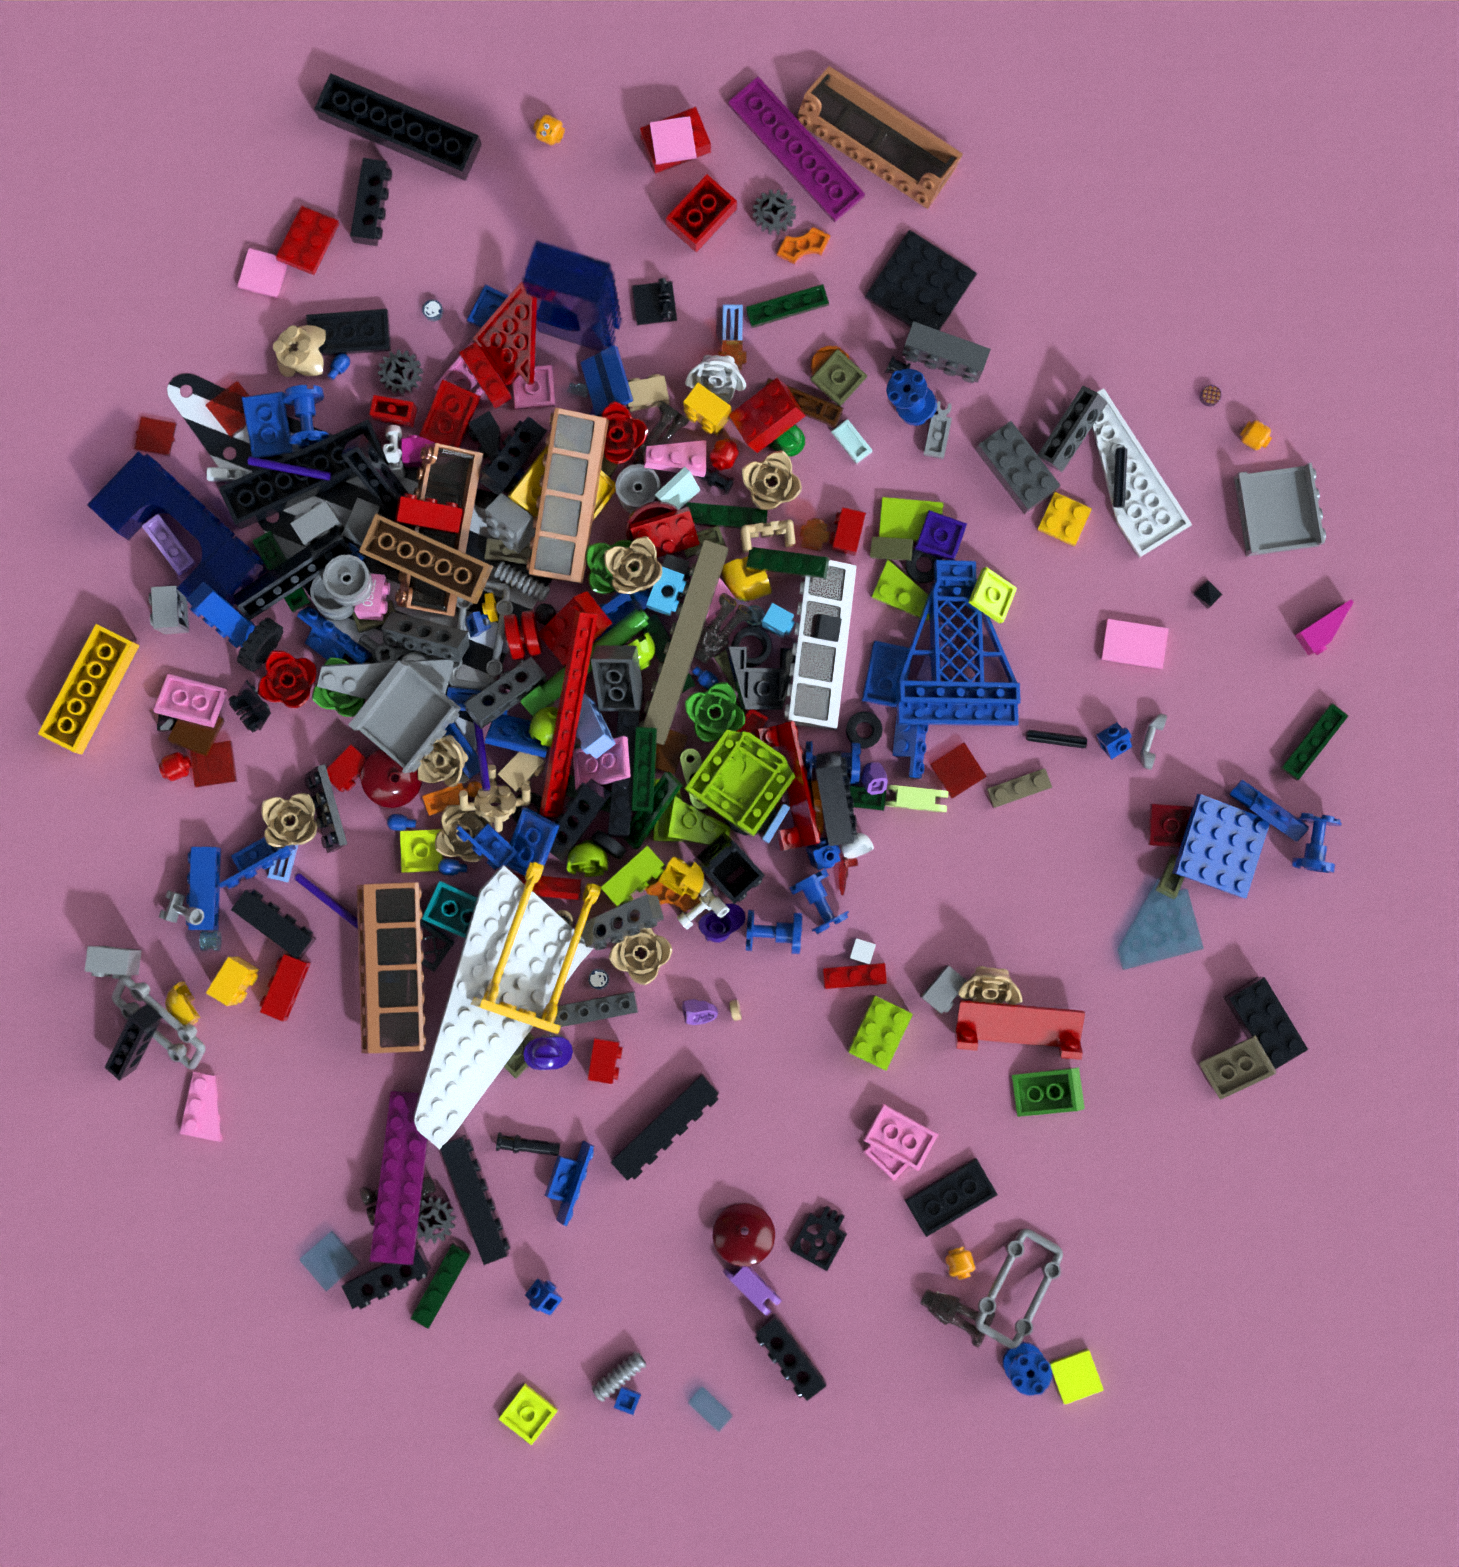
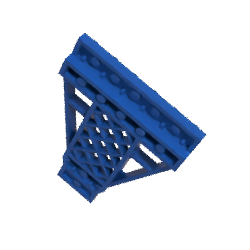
M936 560L934 562L935 582L930 589L896 682L897 725L1018 726V704L1021 703L1020 683L1016 681L990 617L968 603L977 582L976 561ZM945 604L954 612L949 618L940 611ZM965 605L973 612L969 619L960 612ZM927 614H929L931 650H915ZM955 615L964 622L959 629L950 621ZM938 616L944 621V623L942 624V626H941L940 628H939ZM982 620L996 652L983 651ZM946 624L955 632L949 639L940 631ZM966 625L973 631V635L969 639L961 632ZM956 635L965 643L960 649L951 642ZM939 637L945 642L940 648ZM946 645L955 652L950 659L941 651ZM966 645L974 652L970 659L961 652ZM912 655H925L931 658L932 681H904ZM957 655L965 662L961 669L952 662ZM940 657L946 662L941 668ZM983 657H999L1009 683L984 682ZM947 665L956 673L951 679L942 672ZM967 665L975 672V675L970 680L962 672ZM959 676L964 682L952 681Z

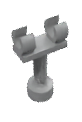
M170 890L167 891L165 898L170 899L166 911H160L159 918L176 923L180 914L185 916V920L193 925H198L203 921L204 912L196 907L188 909L182 906L185 895Z

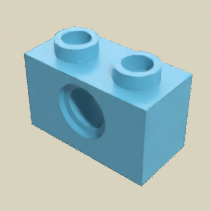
M662 567V576L653 585L646 604L647 608L671 616L672 611L676 612L680 602L677 600L679 592L683 593L687 581H684V574ZM666 587L673 589V594L669 597L662 595V590Z
M772 603L762 620V627L781 638H784L785 634L789 636L795 626V621H793L794 614Z

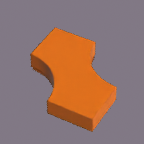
M812 227L807 234L801 237L785 236L777 256L793 264L806 254H819L822 256L831 235Z
M817 780L811 781V802L816 811V825L820 835H822L824 823Z
M659 880L645 889L648 895L658 896L660 905L666 903L674 904L684 913L700 903L699 896L694 900L688 894H684L682 897L660 883Z

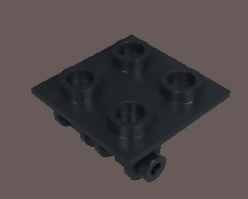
M660 278L658 283L632 286L637 325L677 321L672 281Z
M248 680L243 684L237 697L233 695L228 699L229 705L234 712L238 711L236 713L237 716L245 713L240 717V720L248 731L251 730L253 733L258 729L262 730L271 715L270 708L266 702L261 700L256 688Z

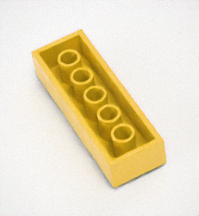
M95 624L38 735L82 755L140 645Z

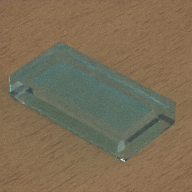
M703 1386L688 1401V1404L718 1432L733 1417V1414Z

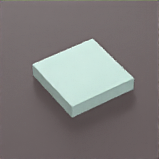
M684 467L655 496L658 501L670 503L681 509L700 491V488L691 472Z

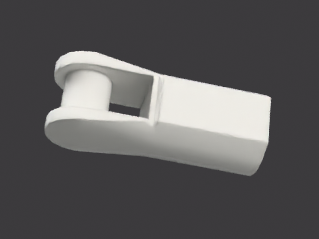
M208 467L207 480L232 482L243 477V472L246 469L238 467ZM231 472H235V478H230Z

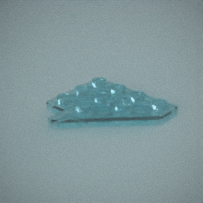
M1161 877L1156 880L1117 949L1122 970L1204 949L1188 889L1179 890L1177 897L1172 899L1156 891Z

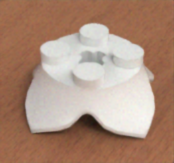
M705 355L702 361L689 372L685 385L692 389L697 383H700L726 403L731 401L735 390L743 391L746 388L745 380L739 373V369L734 363L735 360L731 356Z

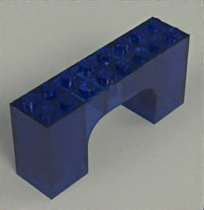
M536 240L522 282L527 295L542 299L536 315V325L539 333L600 352L615 345V331L620 329L622 318L621 311H619L618 292H616L617 286L613 278L614 272L612 271L611 263Z
M138 451L87 506L116 533L127 540H130L142 525L157 514H170L199 541L202 548V558L199 565L176 589L188 598L204 581L233 606L236 603L233 595L259 579L267 571V568L263 566V559L252 550L248 552L250 547L237 536L233 538L236 534L222 522L220 523L221 520L211 513L190 491L176 481L177 479L166 471L148 453L143 455Z

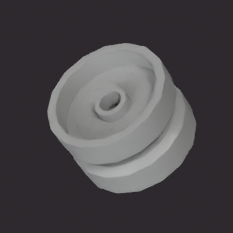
M642 464L630 465L623 469L618 475L615 484L619 502L629 514H632L634 510L643 504L658 501L655 494L662 488L656 472L653 469L644 468Z
M352 555L335 557L326 565L323 572V583L332 599L338 604L347 607L357 606L365 602L373 589V579L365 563L358 557Z
M323 573L313 580L310 588L311 599L323 616L332 620H343L352 615L355 606L347 607L338 604L332 599L323 583Z

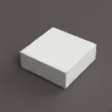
M856 938L850 958L870 964L876 944Z

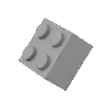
M501 493L485 509L488 533L492 537L503 541L508 549H513L520 553L531 541V537H535L533 516Z
M326 501L314 504L311 507L312 510L306 514L301 513L297 515L294 521L290 523L306 547L336 527L340 533L345 528L335 511Z
M178 586L151 587L149 604L152 606L150 624L153 626V629L163 634L189 633L186 591Z
M88 946L85 971L92 972L91 976L110 977L112 974L114 979H119L122 976L131 978L132 975H139L142 950Z

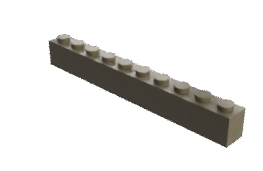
M704 540L703 545L699 544L696 556L699 557L697 563L692 564L689 573L692 579L690 584L686 583L683 595L686 597L684 603H680L676 614L679 615L677 623L673 622L670 634L673 636L671 642L666 643L663 654H666L664 662L659 664L657 673L660 676L658 682L654 681L650 693H653L651 702L647 701L644 713H647L645 721L641 720L639 727L657 728V743L665 745L729 551L728 547Z

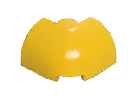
M748 556L726 563L721 572L724 583L733 596L745 602L772 594L766 571L746 567Z
M674 856L662 873L659 882L682 897L684 894H688L694 900L699 895L704 884V874L696 862L689 866L685 861Z
M178 982L167 993L165 999L166 1010L183 1025H193L200 1018L191 1003L195 998L186 983Z

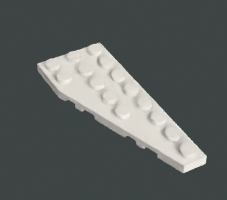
M1103 388L1097 393L1105 399L1107 405L1097 418L1092 429L1112 507L1115 452L1120 447L1127 448L1128 450L1125 506L1123 508L1113 507L1117 525L1140 558L1190 527L1192 523Z

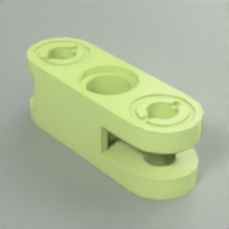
M686 749L680 756L687 785L690 782L691 776L696 774L702 765L701 756L695 749ZM690 756L694 757L692 763L687 762V758ZM689 793L691 803L695 808H697L698 810H705L708 808V806L698 802L697 799Z
M887 785V790L896 792L895 801H885V806L947 812V806L935 804V798H948V791Z

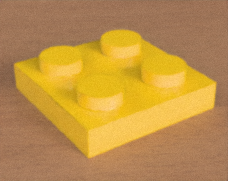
M1054 492L1037 530L1074 547L1092 508Z

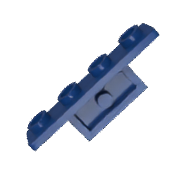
M647 588L645 591H638L632 594L616 593L606 605L604 603L599 605L612 624L596 640L635 608L638 611L646 609L651 593L650 590Z
M306 607L298 612L297 617L312 627L305 644L326 660L329 658L344 660L347 654L357 663L362 664L372 657L371 653L352 640L349 635L335 627L332 622L327 621L318 614L315 609Z
M896 715L892 756L911 757L909 777L922 779L925 769L923 760L926 752L925 739L928 725H897Z
M1241 780L1230 792V796L1296 842L1309 830L1308 825L1244 780Z
M488 823L474 838L458 824L455 827L458 830L456 834L464 842L468 839L473 844L471 849L479 856L484 854L488 858L486 863L494 870L502 865L505 866L518 853Z
M263 837L231 855L239 873L219 883L220 888H234L240 884L239 881L245 878L247 880L257 875V870L261 868L265 870L274 865L273 861L279 858L280 860L288 858L292 855L291 851L296 849L295 845H287L276 851Z
M587 1141L582 1142L576 1160L557 1156L545 1192L546 1197L562 1201L556 1220L564 1226H567L573 1217V1207L580 1196V1187L582 1181L586 1178L588 1163L594 1155V1146Z

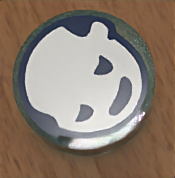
M432 299L424 303L422 312L427 320L438 321L443 316V307L439 301Z
M603 969L593 970L588 977L590 986L597 990L605 988L609 983L608 973Z

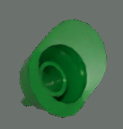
M794 425L768 446L776 451H784L788 456H795L803 450L805 436L802 430Z

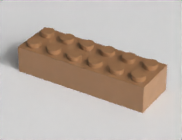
M375 514L359 550L362 554L474 604L478 603L494 567L378 514Z

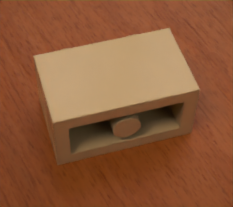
M653 374L648 376L647 379L632 378L628 380L633 401L628 403L630 412L669 404L664 375Z
M518 752L498 775L518 793L519 790L522 791L524 785L531 784L529 780L534 775L538 777L545 770L544 765L546 762L539 756Z

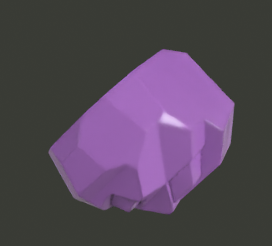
M879 762L867 764L863 769V776L861 777L865 790L871 795L883 793L887 789L888 783L883 766Z
M697 999L682 1002L683 1016L686 1024H705L713 1021L718 1016V1010L714 1004L698 1001Z

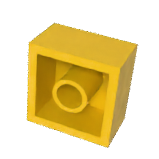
M700 383L695 385L683 402L684 413H686L685 417L693 423L696 421L702 425L701 428L710 435L714 433L717 436L730 419L731 406Z
M239 956L228 957L206 994L226 1006L241 1004L247 996L246 990L249 985L252 986L259 976L257 975L259 969Z

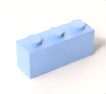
M584 693L576 737L581 740V749L587 755L590 753L597 759L614 746L615 741L599 711L597 703Z

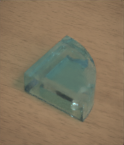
M570 383L567 392L586 398L588 388L582 383L577 385Z

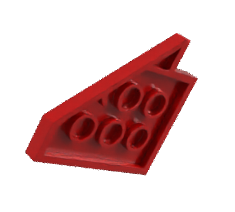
M526 282L519 283L472 338L474 342H477L505 385H511L519 375L522 376L527 385H533L537 297Z

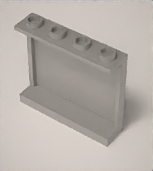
M1312 463L1300 467L1250 474L1239 472L1234 476L1246 557L1319 547L1325 543L1326 531L1322 528L1321 523L1323 512L1318 504L1320 493L1315 486L1316 470L1312 468Z
M398 660L349 723V726L353 730H360L403 767V773L415 772L420 767V760L424 755L427 756L434 748V742L437 739L440 740L445 735V728L449 723L452 724L456 721L461 707L407 661Z

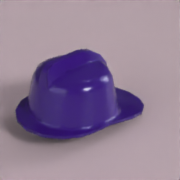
M726 904L730 911L722 918L718 917L712 910L699 920V930L705 935L707 941L724 942L729 938L730 934L743 926L745 922L744 910L736 904Z
M563 1037L535 1038L526 1045L524 1060L529 1067L536 1070L559 1069L567 1065L572 1058V1045Z

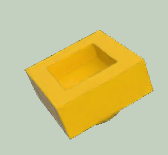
M493 593L485 594V602L482 603L483 613L488 615L490 622L498 621L497 604Z

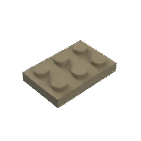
M1255 1035L1199 1063L1220 1100L1276 1074L1274 1066Z

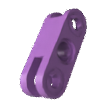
M750 1266L739 1267L734 1273L727 1268L723 1270L727 1278L766 1316L772 1312L765 1303L767 1298L777 1306L782 1302L778 1294Z

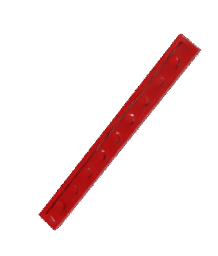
M575 612L539 813L542 816L559 817L563 810L598 616L595 613Z

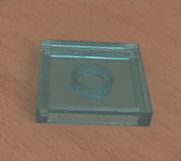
M333 1231L299 1259L325 1291L329 1290L359 1263Z

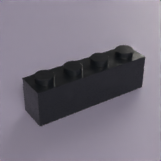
M255 889L253 891L245 890L231 910L296 959H302L316 940L312 936L314 932L306 926L301 928L296 924L297 920L288 913L286 915L282 914L279 911L280 907L271 901L267 903L262 899L264 895Z

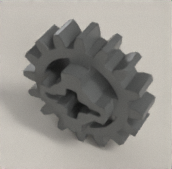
M769 190V195L763 192L762 199L756 198L757 205H753V211L755 212L753 213V219H757L755 222L756 226L762 225V232L768 229L769 235L772 234V231H776V234L779 235L781 229L787 232V225L793 226L792 220L796 219V214L793 212L796 211V206L792 205V198L787 200L788 193L782 196L780 195V190H777L776 194ZM786 217V219L780 223L781 219Z
M399 349L396 355L389 352L390 358L384 356L385 363H379L382 371H378V375L383 377L380 379V382L386 384L385 388L387 391L392 388L393 394H396L398 390L401 395H404L405 390L412 393L411 387L418 388L416 382L423 380L419 376V374L423 373L422 368H418L421 366L420 361H416L414 354L409 357L407 350L402 354ZM398 366L403 371L404 379L399 375ZM395 382H399V383H402V385H397V384H394V383H395Z
M432 1196L429 1198L428 1203L425 1199L421 1200L422 1206H420L417 1228L420 1234L417 1238L420 1239L424 1236L425 1243L432 1239L435 1244L438 1238L444 1241V1234L450 1236L452 1232L449 1228H455L456 1224L452 1223L456 1216L451 1215L454 1208L448 1209L449 1202L441 1203V1197L434 1201ZM433 1206L430 1212H422L425 1208ZM441 1209L444 1211L446 1218L443 1217ZM433 1215L435 1216V1220L438 1221L434 1225L431 1224L432 1221L429 1219ZM420 1222L424 1224L426 1228L425 1230L422 1228ZM436 1228H444L443 1231L434 1234Z

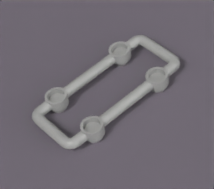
M487 581L484 588L503 591L502 600L496 605L499 621L493 657L486 665V670L490 674L488 684L496 682L497 677L503 672V665L500 659L505 634L504 615H509L513 612V605L510 602V587L505 583ZM457 597L456 605L459 607L456 628L464 630L467 610L472 607L473 603ZM461 659L460 663L454 661L449 683L454 687L483 691L487 683L456 679L457 670L462 667L463 660Z
M127 976L120 977L112 993V1001L121 1009L122 1015L128 1020L131 1014L140 1009L137 1003L127 1004L121 999L120 996L125 986L130 989L131 995L137 1001H144L156 1010L177 1031L179 1038L183 1042L191 1043L196 1047L197 1050L190 1060L186 1056L187 1049L183 1044L173 1045L158 1030L153 1035V1038L167 1050L169 1057L173 1061L181 1062L188 1069H195L206 1049L204 1043L196 1037L197 1029L192 1024L183 1025L149 995L150 988L146 983L136 984Z
M1030 1229L1021 1230L1015 1241L1007 1244L1006 1252L1008 1255L987 1297L981 1298L978 1302L979 1313L975 1320L977 1329L1010 1349L1017 1348L1023 1337L1032 1333L1033 1325L1031 1321L1052 1279L1058 1278L1061 1274L1059 1264L1063 1258L1062 1249ZM1028 1237L1052 1251L1055 1255L1051 1262L1043 1266L1044 1278L1024 1318L1016 1321L1014 1326L1016 1334L1013 1340L983 1322L987 1314H992L995 1311L996 1302L994 1300L1015 1258L1023 1255V1242Z

